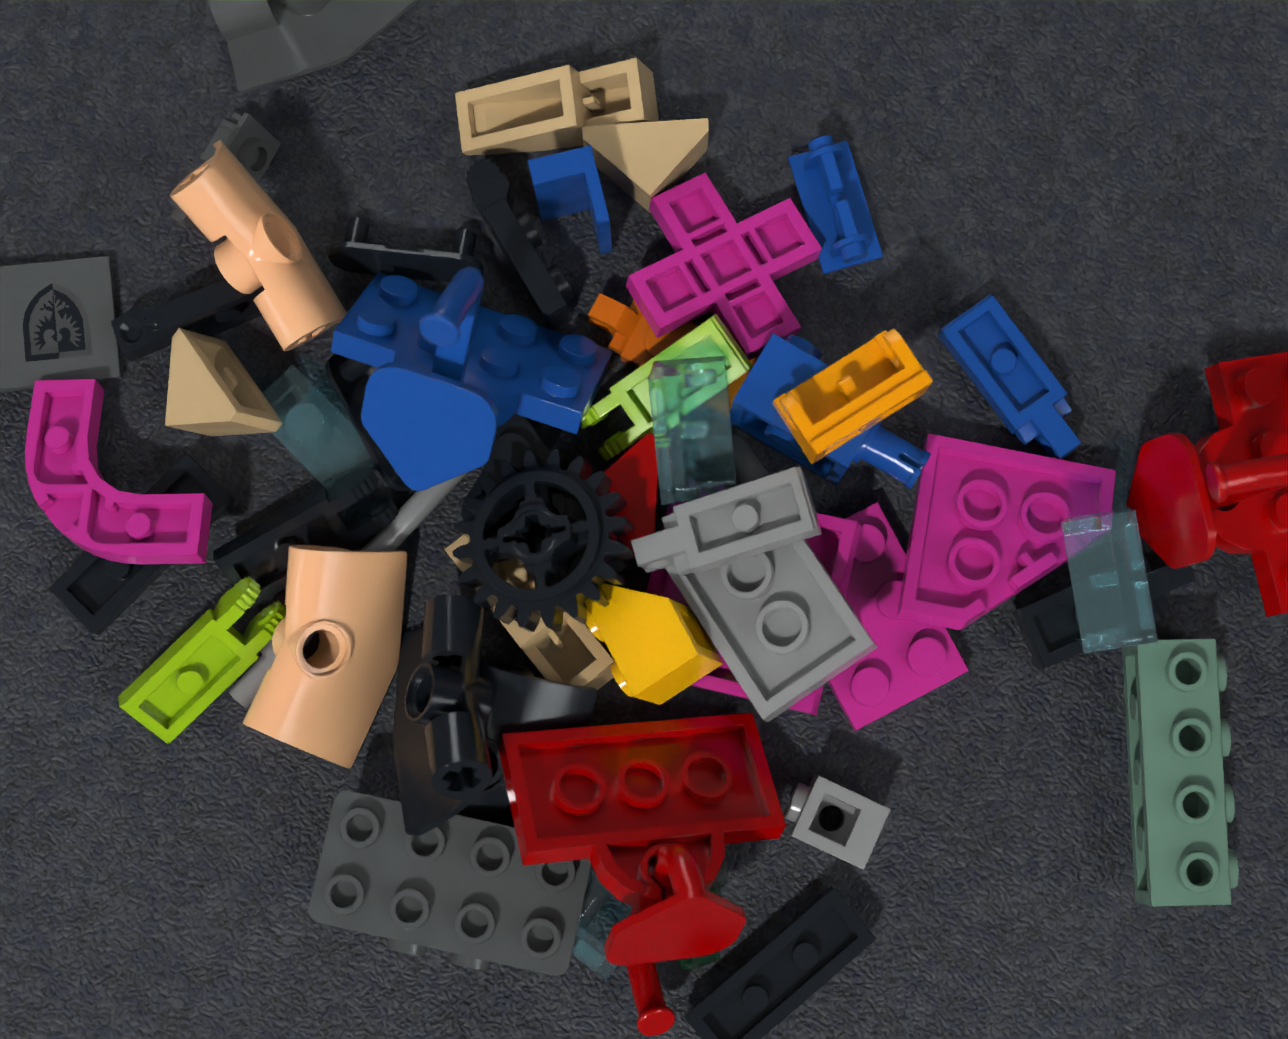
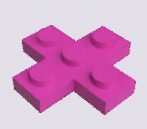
M706 172L652 197L649 210L675 253L629 275L626 287L656 338L709 312H712L713 315L717 313L750 361L760 356L773 333L784 340H787L789 335H798L801 326L773 281L817 260L822 247L791 198L737 223Z

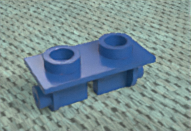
M822 136L808 143L809 151L788 157L808 227L822 247L818 260L823 275L883 258L848 141L834 144L832 136Z

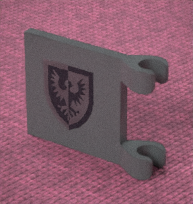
M109 256L0 267V392L34 389L35 380L96 379L98 382L122 379L120 348L111 325V321L117 318L112 263Z

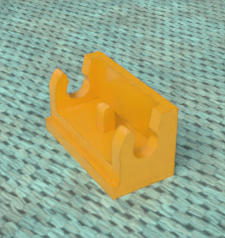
M893 328L888 332L884 330L869 342L789 392L780 395L773 400L772 404L810 463L814 464L922 396L933 380L927 371H924L901 335Z

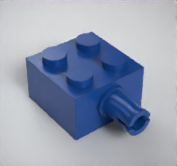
M773 333L734 397L728 423L835 486L853 461L857 464L862 459L911 489L922 472V467L926 465L931 453L926 450L924 452L881 427L882 421L814 464L810 463L772 402L780 395L789 392L829 367V365L820 360L823 353L810 342L795 335H789L787 340H784Z

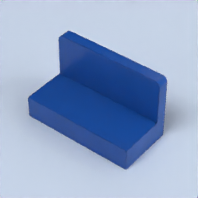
M591 145L527 160L541 221L589 210L600 255L613 252L610 219Z

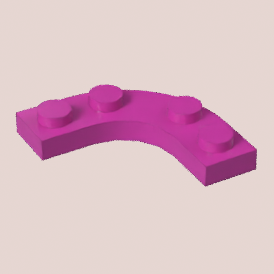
M96 379L35 380L25 443V468L33 497L53 525L81 549L110 561L142 565L206 564L213 505L206 494L141 495L118 491L105 482L98 469L97 442L104 388Z

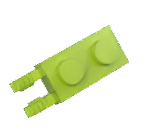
M716 313L609 388L610 393L590 406L581 427L584 429L588 426L596 425L606 418L612 409L618 405L622 406L634 424L624 431L616 432L603 442V446L598 451L607 461L646 434H657L745 374L753 365Z
M245 576L244 579H240L232 589H229L220 598L214 611L209 608L118 696L119 707L165 743H171L259 658L258 652L272 640L275 628L286 617V607L279 601L269 603L266 608H263L249 622L243 635L239 633L232 625L255 603L261 592V586L250 576Z

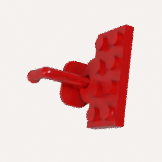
M1288 352L1219 362L1205 368L1219 431L1200 438L1194 446L1181 433L1165 434L1145 442L1139 452L1125 510L1129 525L1173 569L1207 561L1212 556L1215 547L1229 554H1251L1266 617L1288 613Z
M753 713L502 734L498 749L522 865L589 859L599 882L619 901L633 907L628 918L616 923L611 928L604 944L605 956L611 964L622 965L627 968L639 1016L637 1019V1029L639 1032L646 1036L663 1034L673 1026L675 1013L670 1007L666 1006L655 962L701 957L719 952L737 940L747 921L742 907L709 891L725 857L724 844L779 839L786 827Z

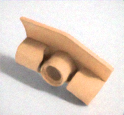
M219 140L213 144L216 148L214 156L184 178L171 192L170 197L210 242L216 241L224 235L227 237L214 250L215 262L221 274L232 287L243 294H251L261 286L264 287L265 290L254 298V303L283 351H289L313 339L334 324L340 323L347 312L296 227L226 145Z
M317 545L289 546L285 591L286 617L277 625L272 638L273 652L276 657L270 670L267 669L242 722L244 725L349 769L352 767L399 662L407 568V553L405 551H351L343 548ZM317 631L320 639L318 649L313 656L305 659L303 656L304 642L310 634Z

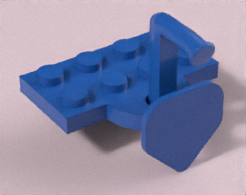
M471 266L457 272L443 294L418 286L407 277L399 275L388 276L378 272L334 330L331 346L332 353L377 367L366 385L361 421L402 481L409 488L416 491L426 490L485 465L492 454L498 426L505 424L514 414L577 434L608 372L613 350L596 345L591 339L582 335H566L536 325L531 319L521 315H505L481 307L480 302L484 288V278L479 269Z

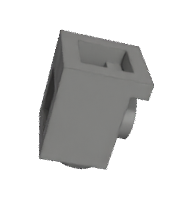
M814 775L810 786L801 782L796 784L783 816L785 819L793 822L788 832L790 836L864 870L891 809L821 776ZM832 805L840 810L842 822L835 830L827 831L819 823V814L823 808Z

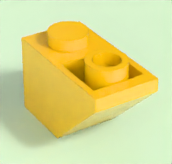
M602 583L601 589L609 601L606 607L595 603L591 599H587L584 602L587 606L585 608L587 613V621L585 623L599 641L606 643L615 661L610 665L612 675L619 687L629 697L662 705L724 664L692 609L666 597Z

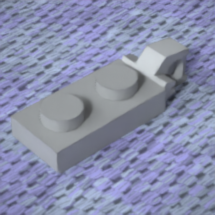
M799 466L674 506V513L662 517L665 530L631 540L637 565L644 568L645 572L648 573L675 565L676 573L681 576L693 572L698 574L822 534L804 471Z

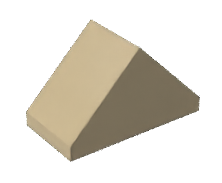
M708 118L582 126L584 147L591 145L596 167L651 213L649 206L652 197L673 188L707 151L709 123Z
M182 328L176 331L172 337L165 426L208 436L276 432L283 424L282 420L226 341Z

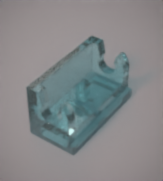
M725 356L654 361L648 378L661 505L675 504L678 501H692L726 490V485L736 484Z
M1131 507L1074 516L1066 518V521H1061L1083 653L1158 642L1136 510Z

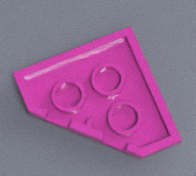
M928 433L923 444V451L925 452L926 450L931 453V456L926 465L922 467V472L918 477L897 618L962 630L1102 539L1110 529L1116 470Z

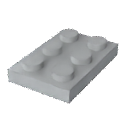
M806 539L698 574L693 572L679 576L676 573L675 565L665 568L764 721H771L878 648Z

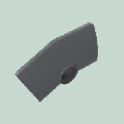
M208 0L218 29L227 41L237 89L240 93H247L327 68L349 59L421 0Z

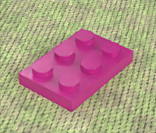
M878 502L846 518L858 521L862 528L845 595L846 600L878 648L828 681L853 731H857L969 671L946 627L897 618L906 554Z

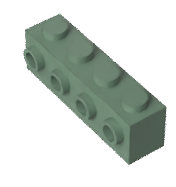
M1216 639L1137 640L1122 644L1135 902L1151 907L1231 905V889H1235L1238 885L1239 866L1234 850L1228 849L1227 823H1231L1234 819L1235 800L1231 785L1224 783L1223 757H1227L1231 749V733L1226 718H1220L1219 692H1223L1227 684L1225 658L1222 653H1217Z

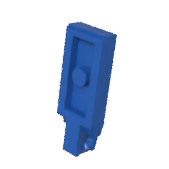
M990 294L939 330L937 336L1011 434L1015 433L1023 445L1034 439L1048 457L1062 460L1081 444L1080 440L1063 419L1072 411L1064 399L1068 393L994 296Z

